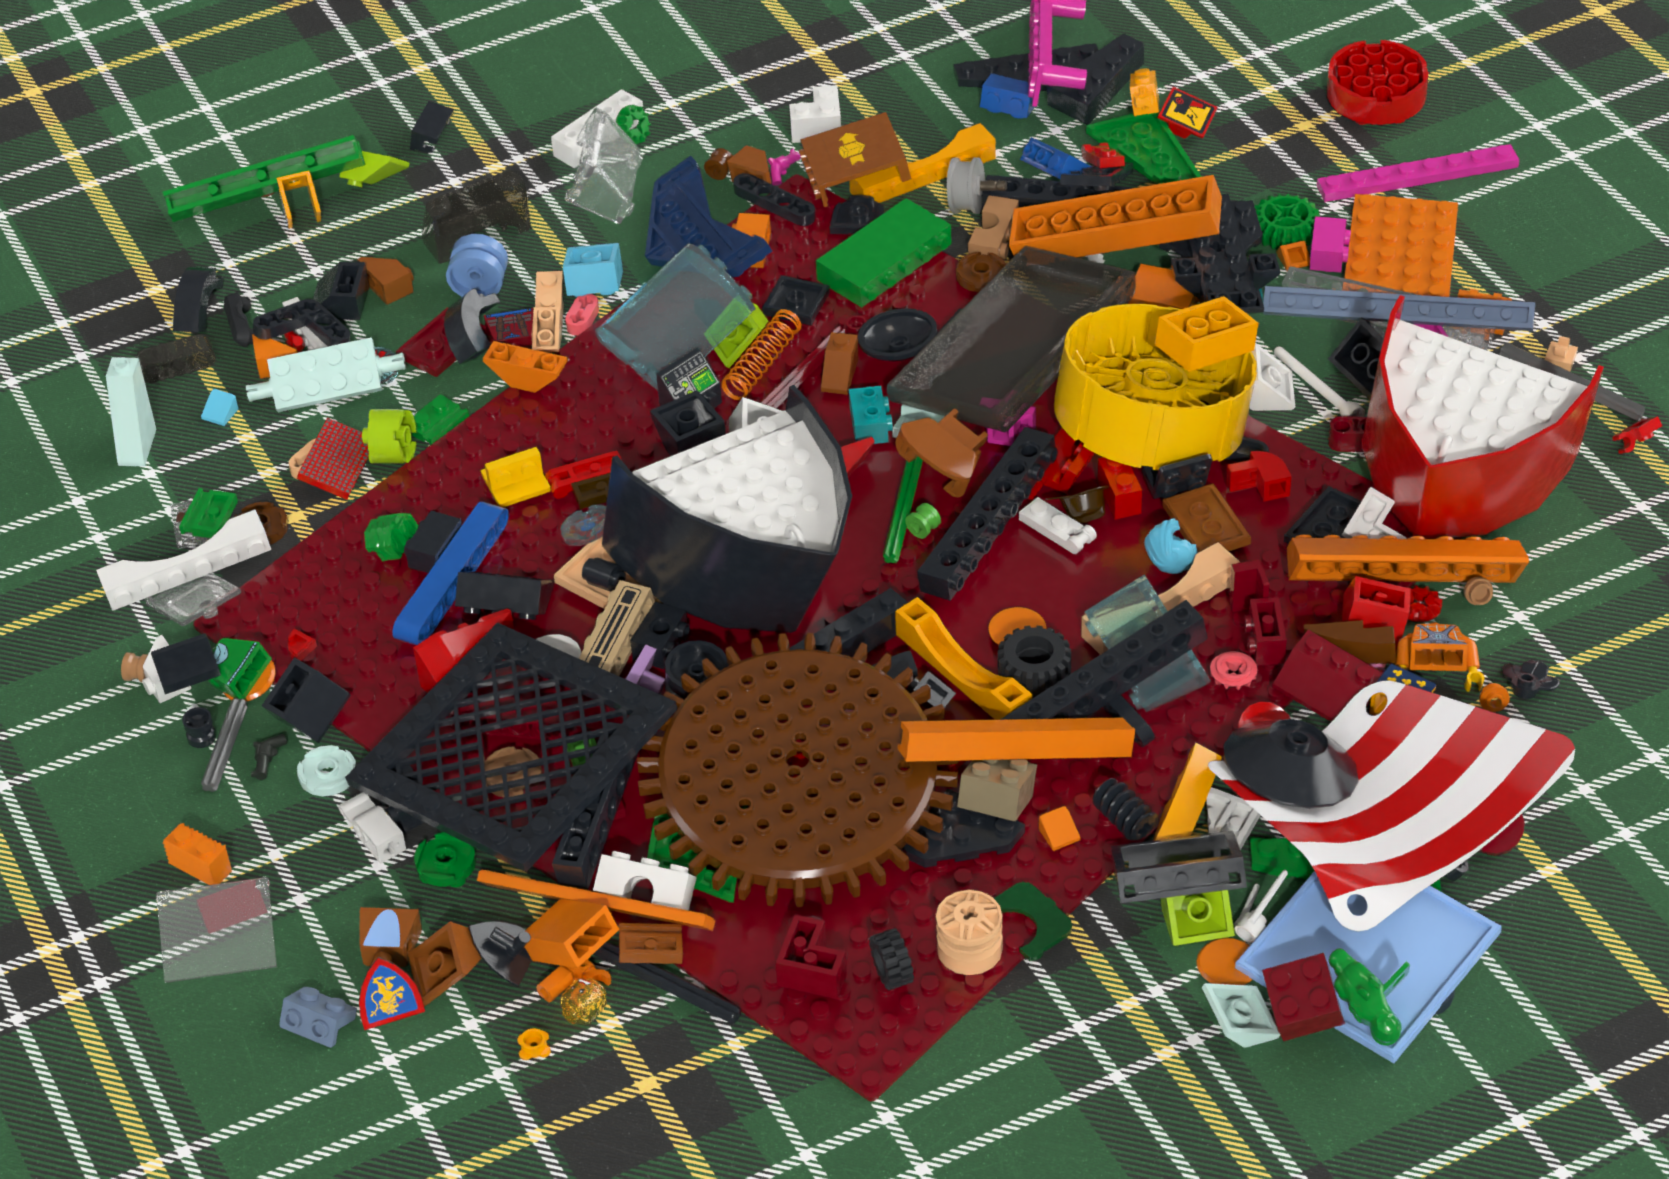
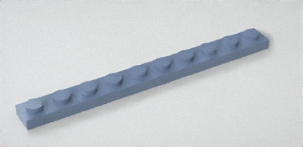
M1265 286L1263 314L1359 320L1362 317L1368 321L1388 322L1398 297L1402 295L1405 296L1400 320L1410 324L1533 331L1536 304L1535 302Z

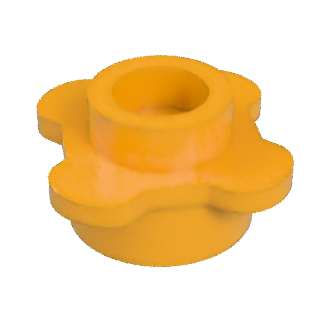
M533 1028L519 1035L517 1041L521 1045L520 1058L529 1060L530 1058H545L549 1056L551 1050L547 1046L548 1033Z

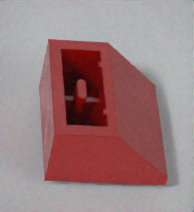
M1355 576L1343 594L1342 622L1363 620L1364 628L1393 626L1395 651L1397 653V645L1403 637L1409 616L1411 589Z

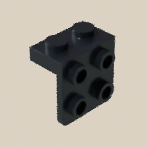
M1210 454L1165 465L1158 470H1153L1149 466H1143L1142 473L1153 499L1160 497L1169 498L1182 491H1191L1203 487L1206 484L1213 459Z

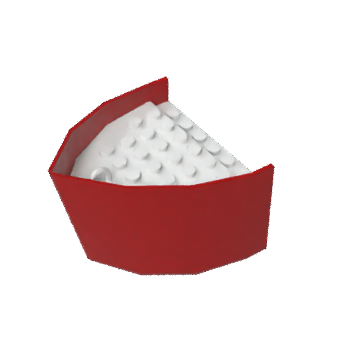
M1400 295L1389 316L1362 438V448L1375 490L1395 501L1390 510L1413 536H1422L1425 539H1437L1443 536L1459 538L1486 535L1538 510L1570 471L1576 459L1604 367L1598 365L1588 386L1576 383L1402 321L1400 318L1405 296Z

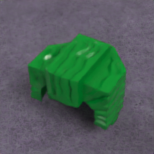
M408 513L378 516L377 519H371L364 532L366 549L368 552H376L382 561L400 559L402 553H404L407 540L413 537L419 525L412 515Z

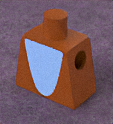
M360 907V951L363 964L371 966L375 959L380 957L396 964L398 967L407 966L409 963L408 953L415 949L422 932L419 910Z

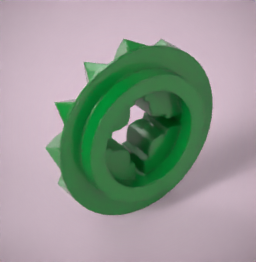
M635 104L627 105L617 115V132L620 138L628 144L634 145L644 142L645 138L651 134L649 127L652 123L649 122V114L644 112L643 107L636 106ZM633 120H639L635 129H629L634 123Z

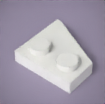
M1211 787L1206 799L1208 834L1233 830L1241 850L1261 815L1242 798Z

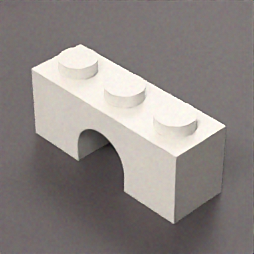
M616 851L612 852V856L601 855L593 891L630 899L636 883L643 879H649L654 889L652 904L689 911L697 878L688 874L689 868L671 864L670 869L659 867V861L648 858H641V862L638 863L630 861L631 855Z

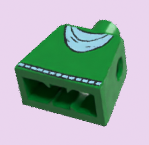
M223 638L219 640L213 649L221 676L209 679L208 681L212 686L229 696L245 700L272 658L259 642Z

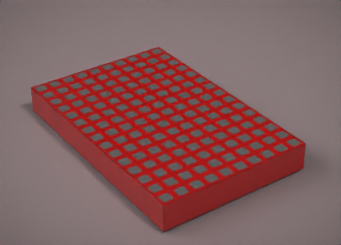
M327 418L298 472L297 479L348 500L369 459L368 444L363 443L362 432Z

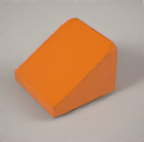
M1305 241L1280 246L1276 251L1286 271L1310 266V256Z
M1066 806L1039 817V831L1053 851L1080 841V835Z

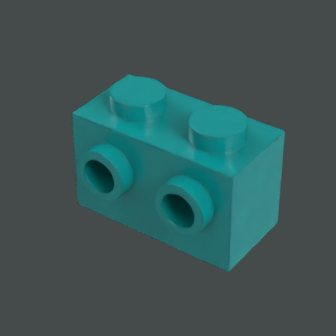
M881 386L849 389L850 413L855 442L873 437L874 444L887 443L888 431H893L891 414L886 415V413L890 412L888 396L883 397Z

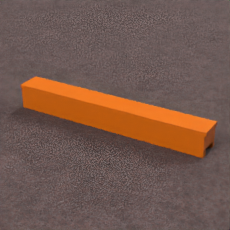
M1124 718L901 721L900 727L903 733L901 744H898V751L905 758L906 762L1131 757L1135 728L1131 727Z

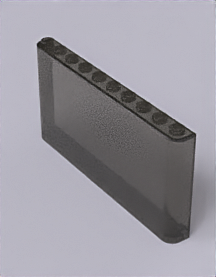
M1025 246L887 384V394L890 401L946 416L955 408L959 411L957 420L1007 432L1058 378L1065 337L1072 324L1082 316L1090 312L1099 311L1101 308L1128 304L1133 298L1136 289L1135 272Z

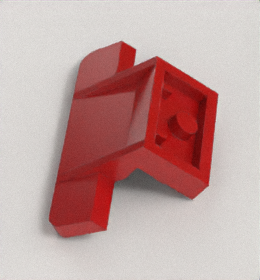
M1061 428L1054 437L1055 446L1058 449L1057 458L1046 469L1042 480L1037 481L1028 499L1033 500L1044 485L1067 493L1095 453L1085 448L1083 442L1079 446L1074 445L1077 440H1074Z

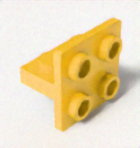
M537 447L486 463L485 469L481 470V475L499 507H506L551 491L550 485L543 474L541 455Z

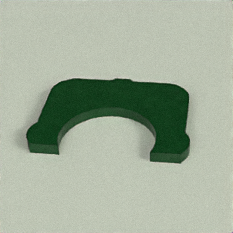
M1017 883L994 898L1000 905L1002 913H1021L1035 923L1037 928L1036 936L1029 944L1019 948V952L1029 961L1040 959L1045 951L1068 937L1072 932L1071 919L1056 906V903L1051 898H1047L1031 883Z

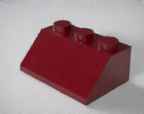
M1307 630L1294 646L1272 687L1332 722L1357 693L1363 688L1376 683L1383 673L1314 632ZM1371 697L1367 701L1366 708L1371 703Z

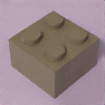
M1025 759L972 760L961 774L957 807L1016 821L1033 797L1037 765L1028 763Z

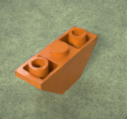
M493 341L483 357V362L510 387L537 392L557 379L567 363V357Z

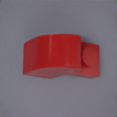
M1253 451L1250 452V460L1227 465L1226 485L1229 492L1257 487L1263 502L1289 497L1292 476L1285 462L1278 456L1269 452Z

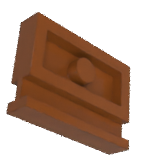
M619 923V963L682 964V925Z

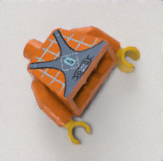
M1435 622L1417 624L1413 633H1409L1398 642L1396 666L1404 670L1409 667L1410 670H1468L1469 673L1464 683L1465 690L1469 692L1471 682H1475L1479 686V691H1481L1484 675L1477 671L1480 668L1477 645L1475 641L1462 634L1458 626Z

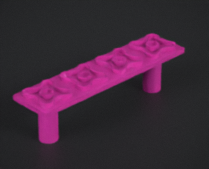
M1031 0L1029 11L1028 97H1032V106L1034 107L1038 105L1041 85L1076 89L1085 88L1086 69L1052 65V16L1084 19L1086 0Z

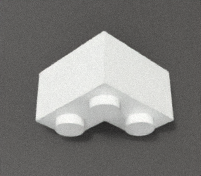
M837 85L813 87L812 103L789 104L792 143H800V139L841 127Z

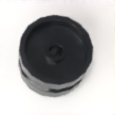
M688 641L677 645L669 652L665 661V693L667 691L685 700L689 693L682 688L681 676L686 673L701 684L708 679L703 673L702 660L709 659L720 671L729 666L724 651L713 643L705 641ZM721 696L719 697V699L724 700L727 699V697Z

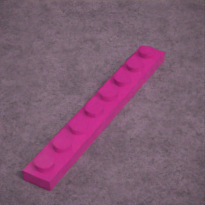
M1511 144L1318 178L1317 188L1324 202L1355 197V194H1373L1518 168L1519 158Z

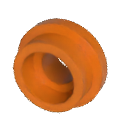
M1497 683L1486 685L1479 696L1482 708L1491 712L1503 710L1510 700L1507 689Z

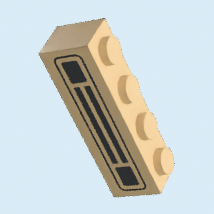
M620 580L615 590L610 592L608 603L603 613L598 615L596 626L591 636L589 635L586 638L584 649L579 659L620 676L632 653L630 640L655 602L651 588Z

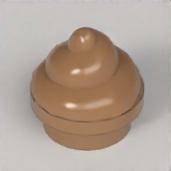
M1481 576L1471 578L1464 587V596L1473 605H1484L1493 596L1492 584Z

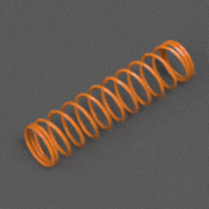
M786 309L779 310L771 322L767 324L766 328L762 330L761 334L757 336L750 348L746 350L745 354L741 356L729 374L722 380L721 386L727 396L735 400L747 397L748 393L752 390V386H755L757 380L762 378V373L767 372L768 367L773 364V360H776L778 354L782 353L783 347H786L788 341L793 339V335L800 331L801 322L795 313ZM781 313L789 314L790 316H792V317L796 320V322H795L792 318H790V317H788V316H786V315H779V314H781ZM779 317L790 319L795 324L796 330H791L789 326L780 322ZM773 323H777L781 330L791 334V338L788 339L782 331L774 328ZM772 329L776 336L786 341V344L782 345L776 337L769 335L768 330ZM776 331L780 332L785 338L778 335ZM763 336H768L774 345L781 347V350L777 352L772 344L763 340ZM770 337L778 341L779 344L775 343ZM762 342L765 348L775 353L776 356L772 358L766 350L758 347V343ZM766 344L770 345L774 351L768 348ZM753 349H757L764 358L771 360L770 364L767 365L760 356L753 354ZM760 350L765 352L769 357L765 356ZM752 355L757 363L765 366V370L761 371L758 365L747 359V356ZM742 362H747L750 368L760 373V376L756 378L751 370L742 366ZM751 364H753L754 366H756V367L758 368V370H756L754 367H752ZM741 368L748 377L755 379V382L751 384L745 376L737 373V369ZM745 370L750 372L753 375V377L750 376ZM730 379L736 389L744 392V396L738 397L732 394L727 388L726 380ZM733 380L738 382L744 390L738 388Z

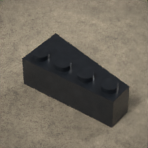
M1123 33L1073 67L1087 70L1084 89L1047 85L1048 106L1089 125L1130 80V75L1134 74L1144 64V43Z

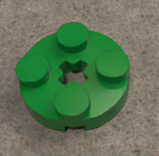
M442 832L435 834V839L427 843L424 840L419 844L414 854V862L422 883L439 887H460L465 884L466 878L473 872L476 865V855L473 846ZM445 856H449V857H450V861H448V862H440V861H438V860H444Z

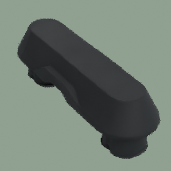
M234 292L225 296L224 309L234 342L246 348L249 344H253V329H250L247 317L243 312L247 313L250 310L251 302L248 296H241L239 292Z

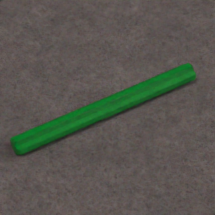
M919 456L911 462L906 460L883 551L886 563H896L899 560L907 528L905 519L911 511L923 462Z

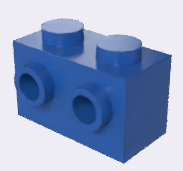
M990 74L983 84L980 107L986 108L990 112H1003L1011 114L1014 118H1027L1035 108L1032 106V97H1028L1029 85L1026 81Z

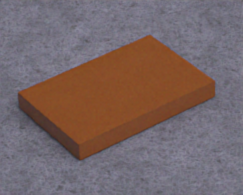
M1214 484L1163 499V508L1171 519L1174 518L1179 521L1180 533L1191 544H1196L1198 553L1217 542L1227 551L1251 544V536Z

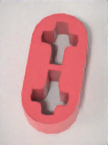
M586 294L578 296L573 302L565 318L566 328L570 334L580 335L592 326L599 313L598 299L595 295Z

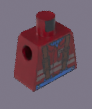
M533 308L484 315L489 343L492 344L493 341L532 349Z

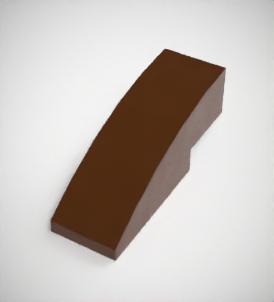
M1363 620L1304 625V634L1307 630H1310L1367 664H1396L1393 626L1364 628Z

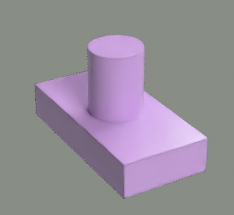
M645 645L626 680L660 694L665 684V678L649 672L656 649Z

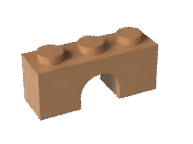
M988 196L982 210V228L975 227L968 243V254L981 252V255H988V252L1003 259L1007 258L1013 212L1015 208H1019V200Z

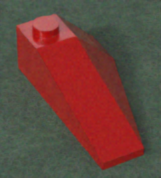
M507 608L483 616L479 619L478 623L472 625L467 623L460 624L457 630L449 633L445 630L436 632L413 647L420 687L428 693L496 623L514 630L511 610Z

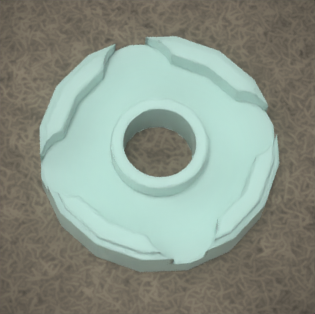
M328 745L309 751L304 755L305 759L299 762L297 766L298 780L304 790L312 795L331 796L343 792L349 787L345 776L356 766V761L348 750L345 749L344 751L340 750L339 746ZM324 768H333V770L328 773L320 772Z

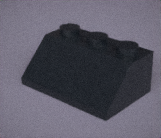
M1361 317L1328 360L1371 400L1385 332L1376 324Z
M458 572L455 606L464 607L463 612L480 614L481 609L491 610L492 614L508 608L511 612L519 613V618L536 620V615L546 613L555 580L482 572Z

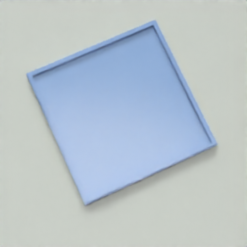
M1314 871L1237 960L1235 969L1266 987L1263 969L1324 952L1333 982H1335L1337 975L1330 966L1328 959L1335 949L1341 948L1356 961L1363 964L1384 985L1407 961L1410 964L1408 975L1386 997L1388 1005L1402 1025L1400 1037L1393 1045L1386 1046L1377 1043L1372 1037L1370 1027L1359 1023L1349 1011L1348 1003L1341 1000L1337 994L1345 1024L1334 1028L1390 1062L1395 1063L1441 1007V1004L1501 933V925L1437 889L1428 886L1375 927L1365 931L1349 930L1342 926L1335 918L1328 897ZM1353 894L1347 899V907L1353 915L1361 916L1366 913L1368 905L1363 896Z

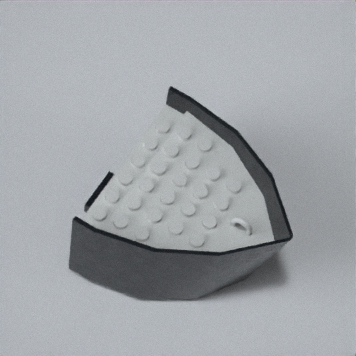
M795 385L789 386L785 411L631 472L616 455L612 457L602 547L616 564H619L639 584L651 588L652 594L665 605L686 610L687 614L723 628L793 633L798 629L839 551L852 499L841 446L807 398Z

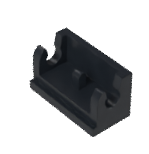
M428 101L411 131L410 150L414 151L416 149L426 153H433L435 148L427 146L424 141L437 144L445 126H448L450 123L449 119L453 116L454 109Z

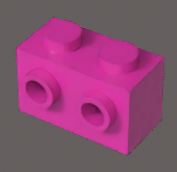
M1315 217L1310 270L1341 273L1342 262H1348L1349 247L1344 245L1349 246L1351 230H1346L1347 219Z

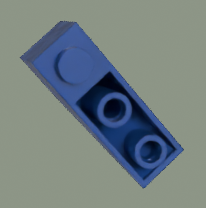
M1032 137L1025 145L1020 160L1060 180L1061 174H1071V171L1079 170L1081 174L1083 168L1091 167L1071 155Z

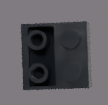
M339 262L318 280L313 300L322 304L337 319L360 320L370 286L365 262Z
M294 657L262 704V707L274 718L319 744L351 694L317 670Z

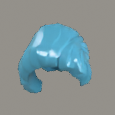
M1174 518L1155 525L1144 540L1145 549L1153 564L1160 571L1170 574H1178L1189 570L1195 555L1198 553L1196 544H1191L1186 539L1182 540L1175 535L1173 536L1175 531L1180 530L1179 521Z

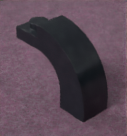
M191 266L184 271L175 297L173 331L197 333L206 331L207 306L210 294L213 289L223 288V277H216V268Z
M472 289L448 308L444 319L445 334L448 344L459 364L475 360L491 346L482 331L479 316L484 315L500 303L495 293L484 296L483 293L478 294L476 289Z

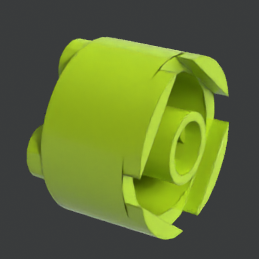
M370 410L368 428H363L362 431L363 443L368 444L370 463L402 464L408 463L413 459L416 442H411V433H416V424L410 410Z

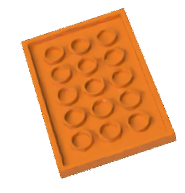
M1355 194L1343 291L1449 297L1458 202Z

